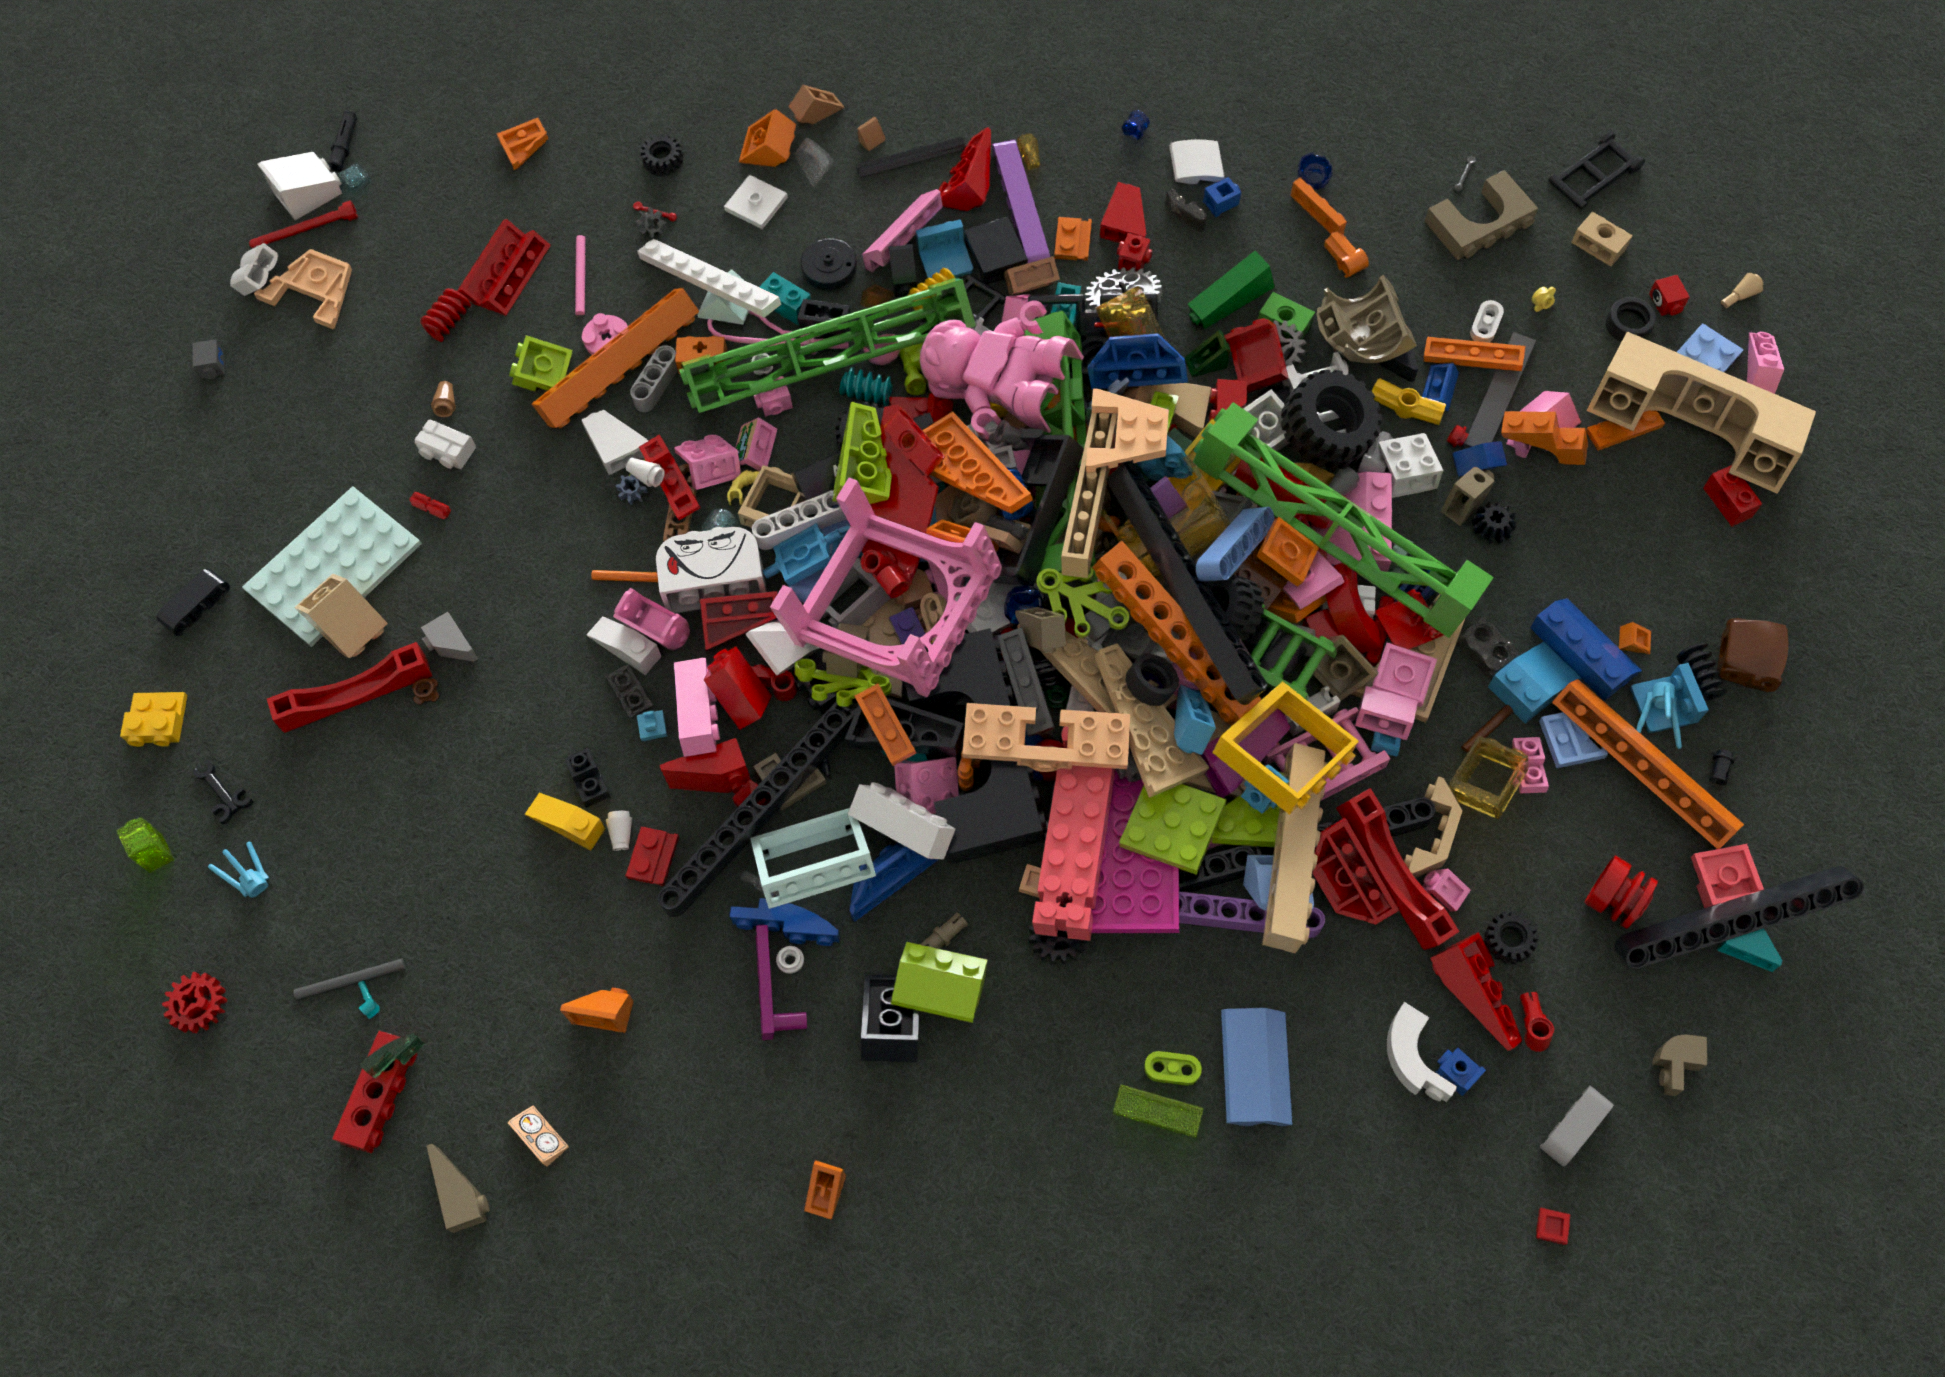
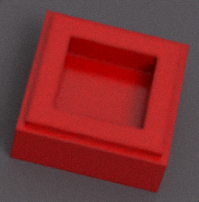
M1540 1208L1536 1238L1566 1245L1568 1243L1570 1214Z

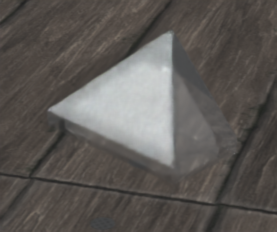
M807 137L794 153L812 186L819 183L834 162L831 155Z

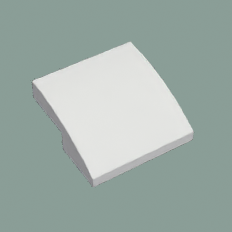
M1184 140L1170 144L1175 182L1197 184L1199 180L1211 182L1223 180L1224 173L1218 141Z

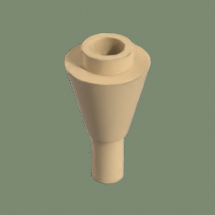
M1747 273L1732 291V294L1720 303L1727 309L1737 301L1761 293L1763 291V280L1757 274Z

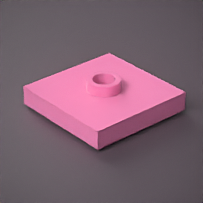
M1317 551L1304 582L1297 587L1288 581L1282 590L1301 610L1344 583L1342 575Z
M1386 643L1377 670L1378 675L1374 679L1372 688L1418 700L1417 706L1422 707L1437 659Z

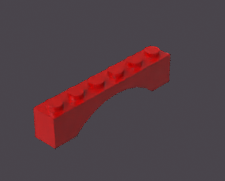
M415 642L392 651L374 667L352 678L321 687L291 689L267 698L273 721L286 733L414 684L420 679L432 677L426 655L418 643Z
M1371 788L1336 807L1342 819L1346 818L1423 950L1438 946L1460 932L1445 907L1438 903L1420 885L1404 863L1391 837L1385 811Z

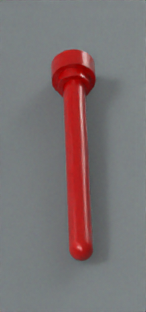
M350 200L342 203V206L338 207L339 210L254 238L249 241V246L255 248L263 243L267 245L342 218L343 220L348 219L351 221L358 218L357 212Z

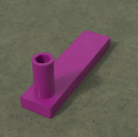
M757 925L755 935L762 1040L773 1039L774 1031L807 1029L806 1012L773 1014L768 926Z

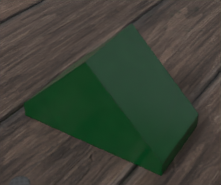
M1218 330L1184 357L1191 376L1196 377L1226 369L1230 349L1223 332Z

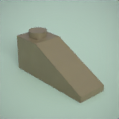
M433 1144L427 1145L446 1229L455 1233L487 1221L485 1213L489 1212V1205L485 1195L480 1194L438 1147Z

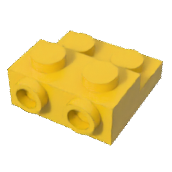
M185 692L134 693L130 712L124 713L120 736L127 744L135 747L144 746V743L169 746L170 742H179L187 694Z

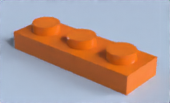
M1301 178L1294 181L1291 197L1330 234L1336 231L1344 234L1347 222L1344 217L1337 213L1324 198H1321L1311 185L1306 184Z
M1649 410L1643 412L1634 431L1607 420L1588 427L1586 433L1596 449L1601 450L1662 428L1665 422L1658 411Z
M878 683L855 695L860 708L892 766L916 754L913 745Z

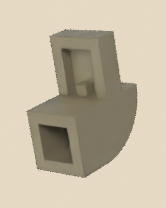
M1678 1035L1668 1040L1656 1051L1653 1065L1664 1066L1659 1075L1660 1085L1664 1086V1095L1677 1096L1684 1091V1069L1700 1071L1707 1066V1037Z

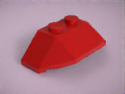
M1346 818L1321 831L1319 842L1314 850V854L1318 858L1312 874L1333 910L1338 914L1367 921L1375 925L1398 912V907Z

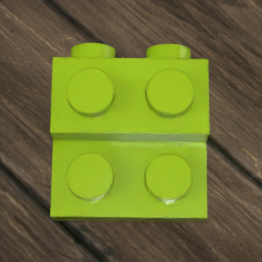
M526 335L524 343H518L515 357L519 358L518 364L513 363L509 376L513 377L512 385L536 391L537 387L544 390L551 389L566 376L573 350Z

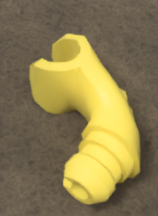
M747 469L732 481L733 483L727 493L729 505H732L731 501L734 498L739 499L740 505L743 504L744 499L741 490L743 487L754 483L759 471L752 472Z

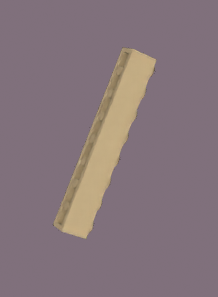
M1091 414L1061 555L1062 575L1088 578L1110 468L1108 466L1098 467L1095 472L1087 473V449H1114L1118 414Z
M1294 743L1285 759L1283 776L1289 780L1287 785L1296 792L1303 788L1328 764L1324 762L1325 751ZM1325 786L1317 795L1315 793L1310 795L1311 799L1303 809L1297 807L1289 815L1279 808L1262 945L1296 953L1302 944L1305 945L1307 943L1310 930L1306 927V922L1312 911L1309 895L1312 894L1315 885V879L1311 877L1318 858L1314 854V850L1320 838L1317 824L1320 822L1323 809L1319 805L1324 796Z

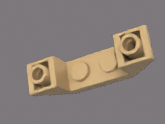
M1439 776L1434 785L1429 784L1424 798L1433 802L1435 812L1443 814L1438 825V830H1441L1442 833L1440 839H1434L1430 852L1415 848L1411 856L1406 854L1404 863L1415 878L1443 867L1448 858L1462 814V809L1446 781Z

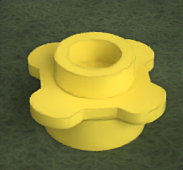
M1541 287L1533 294L1532 302L1536 305L1534 307L1536 312L1548 309L1554 304V293L1556 292L1554 287L1549 289Z

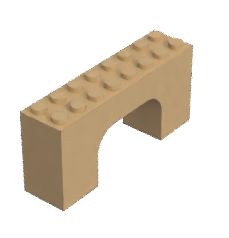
M1629 332L1624 336L1587 409L1588 412L1634 431L1643 412L1656 410L1668 413L1726 439L1736 452L1729 473L1777 494L1803 452L1816 413L1814 410Z

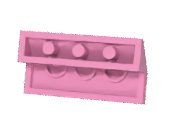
M936 189L922 194L862 254L867 270L873 272L879 265L884 267L890 261L889 247L906 245L916 235V230L921 229L942 208L939 190Z

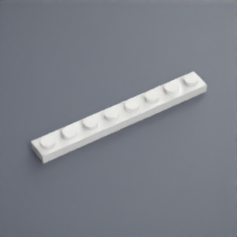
M655 239L647 242L645 246L637 251L641 260L764 318L781 305L778 296Z

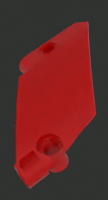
M899 404L884 407L880 426L882 434L880 437L887 454V467L892 475L888 500L870 505L876 516L926 534V529L931 523L938 492V486L929 475L943 461L945 456ZM868 539L862 549L863 555L860 561L862 569L872 574L890 598L899 597L908 591L912 585L920 557Z

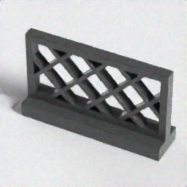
M1021 627L999 635L1000 648L1018 706L1036 708L1035 724H1026L1027 735L1031 737L1039 734L1044 739L1055 740L1052 731L1055 727L1023 628Z

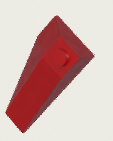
M989 127L971 138L960 155L962 160L949 172L954 176L949 180L948 184L946 182L941 184L939 191L943 207L969 211L975 206L977 208L986 201L990 182L991 129Z
M1479 932L1430 958L1434 972L1441 978L1444 985L1507 1051L1522 1042L1510 1007L1501 1003L1502 991L1504 989L1502 983L1496 982L1491 976L1489 968L1494 967L1495 964Z

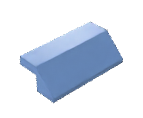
M1268 1008L1221 1010L1227 1123L1241 1126H1252L1261 1123L1278 1126L1292 1125L1285 1012Z

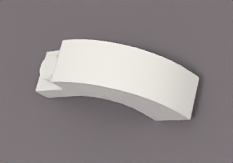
M1404 1002L1395 1015L1388 1031L1387 1053L1391 1067L1400 1082L1413 1094L1416 1095L1424 1087L1427 1089L1425 1091L1426 1094L1432 1099L1447 1102L1457 1086L1430 1070L1422 1062L1417 1049L1419 1034L1429 1017Z

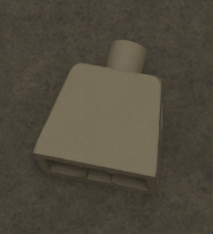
M1473 467L1454 484L1441 512L1461 526L1485 501L1494 484L1493 473L1487 469L1482 471L1477 467ZM1466 495L1469 499L1463 504L1462 497Z

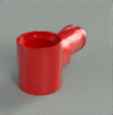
M1531 992V997H1529V993H1524L1520 996V1001L1526 1016L1524 1019L1526 1027L1525 1043L1531 1050L1542 1052L1549 1048L1554 1033V1026L1546 1018V1015L1542 1013L1538 993ZM1533 1032H1542L1545 1037H1538Z

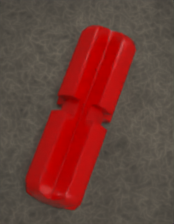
M414 492L409 500L413 506L426 512L429 510L430 514L441 519H446L451 512L448 505L437 500L431 501L430 497L419 492Z

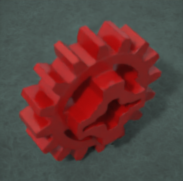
M192 972L191 979L182 975V983L177 984L173 982V992L165 993L170 999L162 1003L163 1007L169 1009L164 1013V1017L170 1020V1025L175 1028L178 1027L184 1033L188 1030L194 1034L198 1033L199 1027L208 1030V1022L217 1023L216 1014H223L225 1012L220 1005L226 1003L227 999L220 995L224 994L226 990L219 985L220 981L214 977L211 978L207 973L199 975L196 972Z

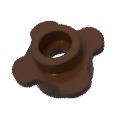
M424 678L413 684L412 688L415 694L413 700L416 704L421 705L426 701L436 702L439 699L436 689L438 686L437 680L434 678Z

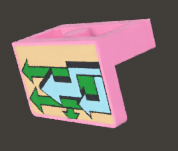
M759 417L741 426L735 447L738 450L740 466L747 464L757 471H760L763 465L768 467L777 428Z

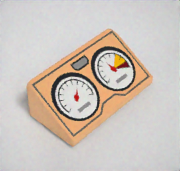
M531 1106L508 1122L546 1167L569 1148L534 1106Z

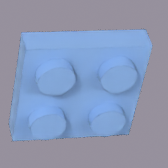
M1702 323L1677 353L1725 373L1741 355L1743 349Z

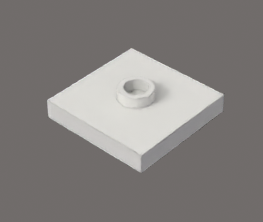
M749 175L725 204L724 209L726 212L763 229L788 196L786 192Z

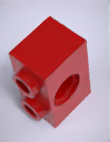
M1728 466L1713 473L1703 489L1732 527L1752 518L1762 505V502L1745 479L1729 473L1731 466Z

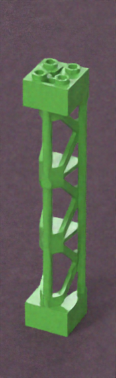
M953 278L927 286L928 290L712 357L708 354L682 362L683 368L679 369L684 385L689 384L691 392L687 393L692 409L697 408L698 412L701 413L753 395L924 342L928 333L921 335L937 323L939 324L944 321L960 320L968 328L975 327L963 279ZM922 305V309L873 323V320L894 312ZM859 318L858 321L856 320V321L844 323V322L851 321V320H854V319ZM923 318L927 321L905 335L878 337L876 334ZM850 328L849 332L804 346L800 345V343L820 335ZM852 340L855 344L835 357L809 360L804 358V355ZM785 341V343L778 344V345H774V346H770V345L777 344V343H780V342ZM897 342L876 350L874 344ZM865 346L869 349V352L847 358ZM777 350L775 355L730 369L726 367L746 358ZM728 359V360L723 361V362H720V363H718V364H716V365L714 366V363H715V362H719V361ZM780 363L782 366L761 380L732 383L730 379ZM824 365L802 373L800 367ZM792 369L796 373V375L773 381ZM750 388L748 390H744L725 397L722 392V389L734 390Z
M1063 311L1053 312L1049 315L1033 319V321H1037L1043 333L1032 334L1025 330L1026 334L1023 335L1036 336L1044 340L1051 339L1054 336L1069 338L1075 341L1082 353L1081 336ZM1063 355L1060 361V368L1065 378L1064 380L1053 378L1054 382L1052 383L1056 386L1057 390L1060 388L1061 400L1054 408L1044 411L1055 395L1047 392L1040 406L1041 415L1051 429L1050 433L1044 432V435H1070L1074 439L1073 426H1076L1077 443L1084 448L1087 436L1082 378L1083 360ZM1069 364H1072L1073 379H1070ZM1082 457L1078 466L1079 470L1081 466ZM1077 471L1073 482L1070 483L1067 490V499L1064 498L1060 509L1064 516L1052 531L1039 573L1048 568L1062 573L1061 555L1064 542L1057 545L1054 544L1069 522L1079 475ZM1035 486L1037 509L1046 489L1045 486ZM1094 551L1091 561V567H1093L1097 562L1095 559ZM1094 570L1093 578L1090 581L1086 582L1088 584L1098 582V578ZM1047 579L1045 581V584H1047L1049 581H1052V579Z

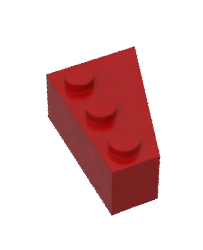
M777 591L700 599L705 651L776 620L777 617L770 606L777 596Z

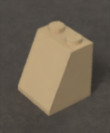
M335 574L329 576L294 607L342 655L348 658L359 655L365 649L364 645L370 639L379 637L384 632L383 628L388 624L346 578Z

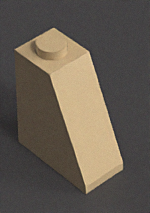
M1189 383L1152 385L1151 401L1155 391L1179 396L1171 424H1176L1179 429L1196 438L1204 429L1211 387Z

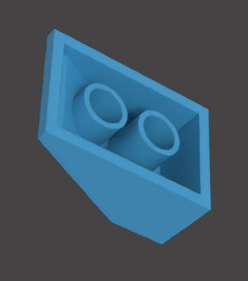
M1542 642L1515 658L1493 676L1488 688L1505 704L1510 705L1513 712L1526 724L1552 703L1570 682L1576 679L1580 680L1581 677L1545 642Z

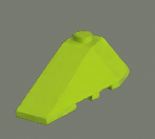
M854 402L850 404L832 499L834 502H837L836 498L848 478L859 482L869 504L886 501L889 498L892 475L887 467V454L882 445L880 437L882 433L876 408Z

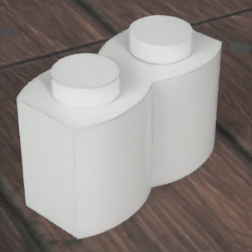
M264 243L247 251L241 259L240 268L231 277V287L244 296L262 288L267 281L268 271L277 262L278 253Z

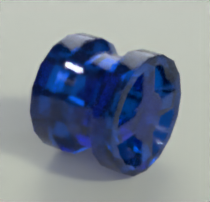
M1132 111L1128 116V120L1122 125L1123 133L1128 137L1139 140L1143 135V131L1150 125L1149 118L1143 112Z

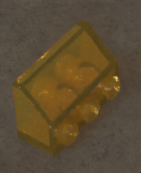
M1139 286L1095 308L1109 338L1159 334L1165 339L1147 298Z

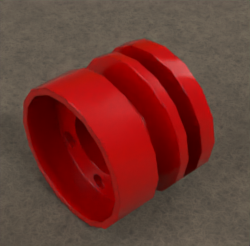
M1614 855L1597 879L1584 904L1599 913H1602L1609 905L1613 906L1610 919L1615 921L1623 912L1625 915L1620 926L1628 929L1635 920L1641 917L1650 904L1658 881L1650 877L1644 886L1640 885L1645 876V873L1642 871L1633 879L1628 878L1632 865Z

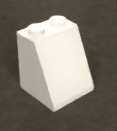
M314 152L258 163L273 193L294 220L301 218L342 194L339 185L342 183L335 172L330 173V168L323 158L319 160Z

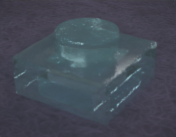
M357 163L338 174L340 180L352 192L371 181L370 176Z

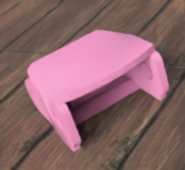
M632 588L624 593L614 611V618L669 650H676L682 647L690 634L689 624L685 618L642 596Z

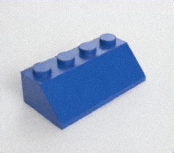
M1568 598L1552 603L1536 616L1530 627L1604 701L1642 671Z

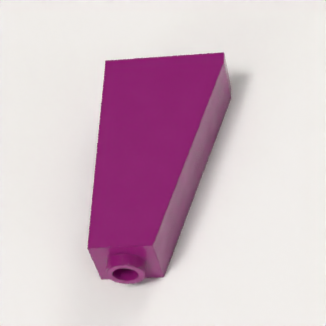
M1276 709L1237 745L1261 762L1291 728L1286 715L1281 710ZM1218 737L1207 744L1203 754L1200 756L1209 766L1205 776L1217 796L1223 798L1235 791L1245 779L1212 753L1220 738Z

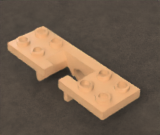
M967 703L963 758L1017 761V765L1027 766L1039 772H1053L1062 768L1072 769V765L1127 769L1130 714L1061 709L1059 726L1068 727L1067 748L1025 745L1026 724H1035L1036 708Z

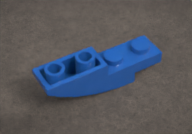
M760 898L758 908L731 906V921L739 929L750 930L753 929V926L767 925L768 931L777 932L780 931V928H783L785 938L794 944H804L806 940L816 941L818 945L832 946L833 942L840 943L839 931L833 925L802 907L786 903L769 909L765 898Z

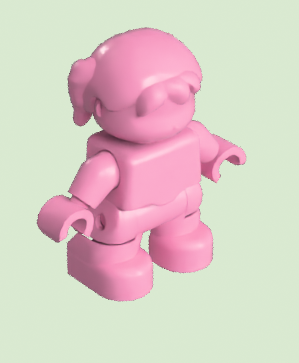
M1030 301L1023 305L1019 314L1020 319L1016 317L1002 322L994 331H984L981 336L975 330L966 327L960 320L944 321L936 325L928 333L922 345L920 365L923 375L928 380L929 390L934 396L939 398L965 399L973 414L971 425L985 442L989 441V434L984 427L992 421L996 422L997 425L1001 422L996 412L991 409L989 402L1001 405L1030 428L1042 429L1044 432L1050 433L1051 429L1041 415L1040 406L1047 392L1056 395L1059 392L1051 382L1053 378L1060 380L1065 378L1060 368V361L1063 355L1083 360L1081 351L1072 339L1054 336L1051 339L1044 340L1036 336H1023L1026 334L1025 330L1032 334L1043 333L1037 321H1033L1036 317H1043L1047 313L1044 305L1039 301Z

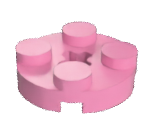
M603 313L596 314L593 320L583 329V344L587 351L593 355L628 326L619 317ZM610 333L611 338L602 340L601 335Z

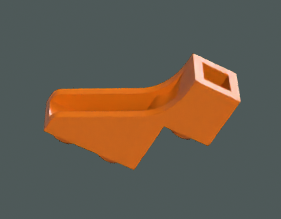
M1505 411L1501 431L1504 438L1546 449L1552 452L1561 464L1585 465L1588 448L1585 428H1559L1556 412Z

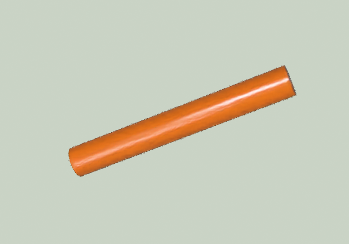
M592 570L591 574L592 580L658 582L657 572Z

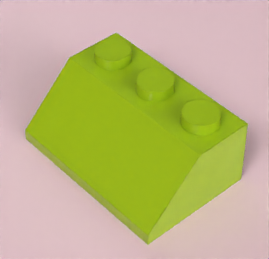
M906 942L899 963L891 1004L973 1023L985 982L987 959Z

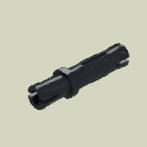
M350 110L344 111L336 140L331 145L332 154L328 166L333 171H342L345 157L350 152L349 143L357 121L356 114Z

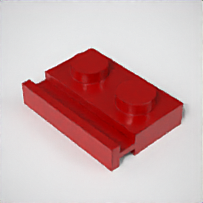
M641 826L626 873L627 879L665 886L679 835Z

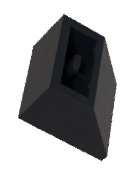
M1260 618V625H1256V631L1253 634L1249 633V638L1243 641L1250 655L1270 624L1263 618ZM1278 630L1259 661L1261 663L1260 667L1267 671L1270 668L1273 669L1291 638ZM1299 645L1282 673L1284 676L1283 680L1287 679L1307 652L1301 645Z

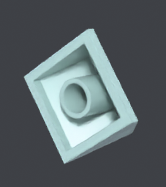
M730 270L729 272H727V273H729V274H731V275H733V276H735V277H737V278L742 279V278H741L738 274H736L733 270ZM708 291L698 312V318L744 325L749 310Z

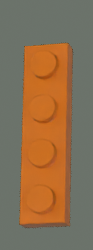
M1427 337L1423 362L1454 363L1455 365L1522 371L1526 346Z

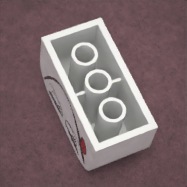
M716 527L702 532L690 531L686 534L667 539L657 551L656 565L659 592L665 608L673 613L700 610V599L767 592L765 575L763 573L764 568L757 541L746 529L740 527Z

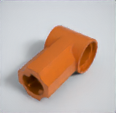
M1336 231L1325 240L1324 247L1335 258L1338 269H1342L1346 274V278L1368 267L1369 261L1366 253L1360 248L1355 249L1341 232Z

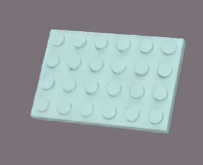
M352 486L243 585L242 588L312 647L323 635L294 608L332 574L346 578L363 597H366L422 543Z

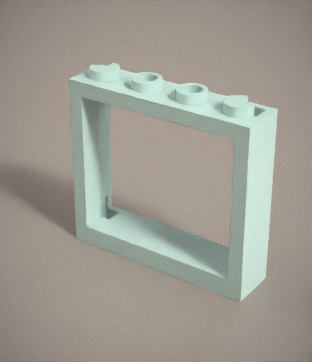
M850 808L750 838L761 885L769 909L876 876L859 821L848 815ZM849 824H850V825H851V828H850V829H846L845 825H849ZM854 834L859 848L858 851L769 878L765 860ZM768 849L769 853L763 854V850ZM866 864L868 869L860 871L859 866ZM778 891L780 896L772 898L771 892Z

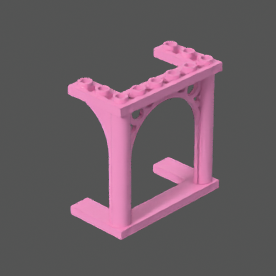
M848 478L836 500L851 527L805 603L802 605L793 589L783 585L770 608L795 645L804 648L805 644L809 643L912 684L918 694L928 697L930 691L937 686L943 668L949 665L955 647L962 642L967 626L974 621L979 605L987 598L992 582L999 577L1002 565L984 525L975 522L963 543L949 542L876 516L859 482ZM868 539L925 559L939 568L945 576L948 585V601L945 611L937 624L919 638L910 634L905 644L883 646L819 622ZM951 568L956 570L953 574L949 573ZM961 577H971L966 586H954L955 582ZM961 594L958 601H955L956 596ZM936 637L934 643L931 644L932 638Z

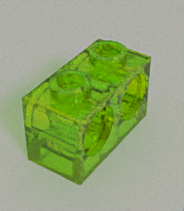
M142 817L131 820L122 828L116 830L128 857L149 873L175 860L163 834Z

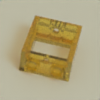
M1478 736L1448 784V787L1457 802L1499 819L1529 770L1528 756L1519 749H1510L1494 739ZM1482 757L1514 769L1513 774L1499 796L1467 783Z

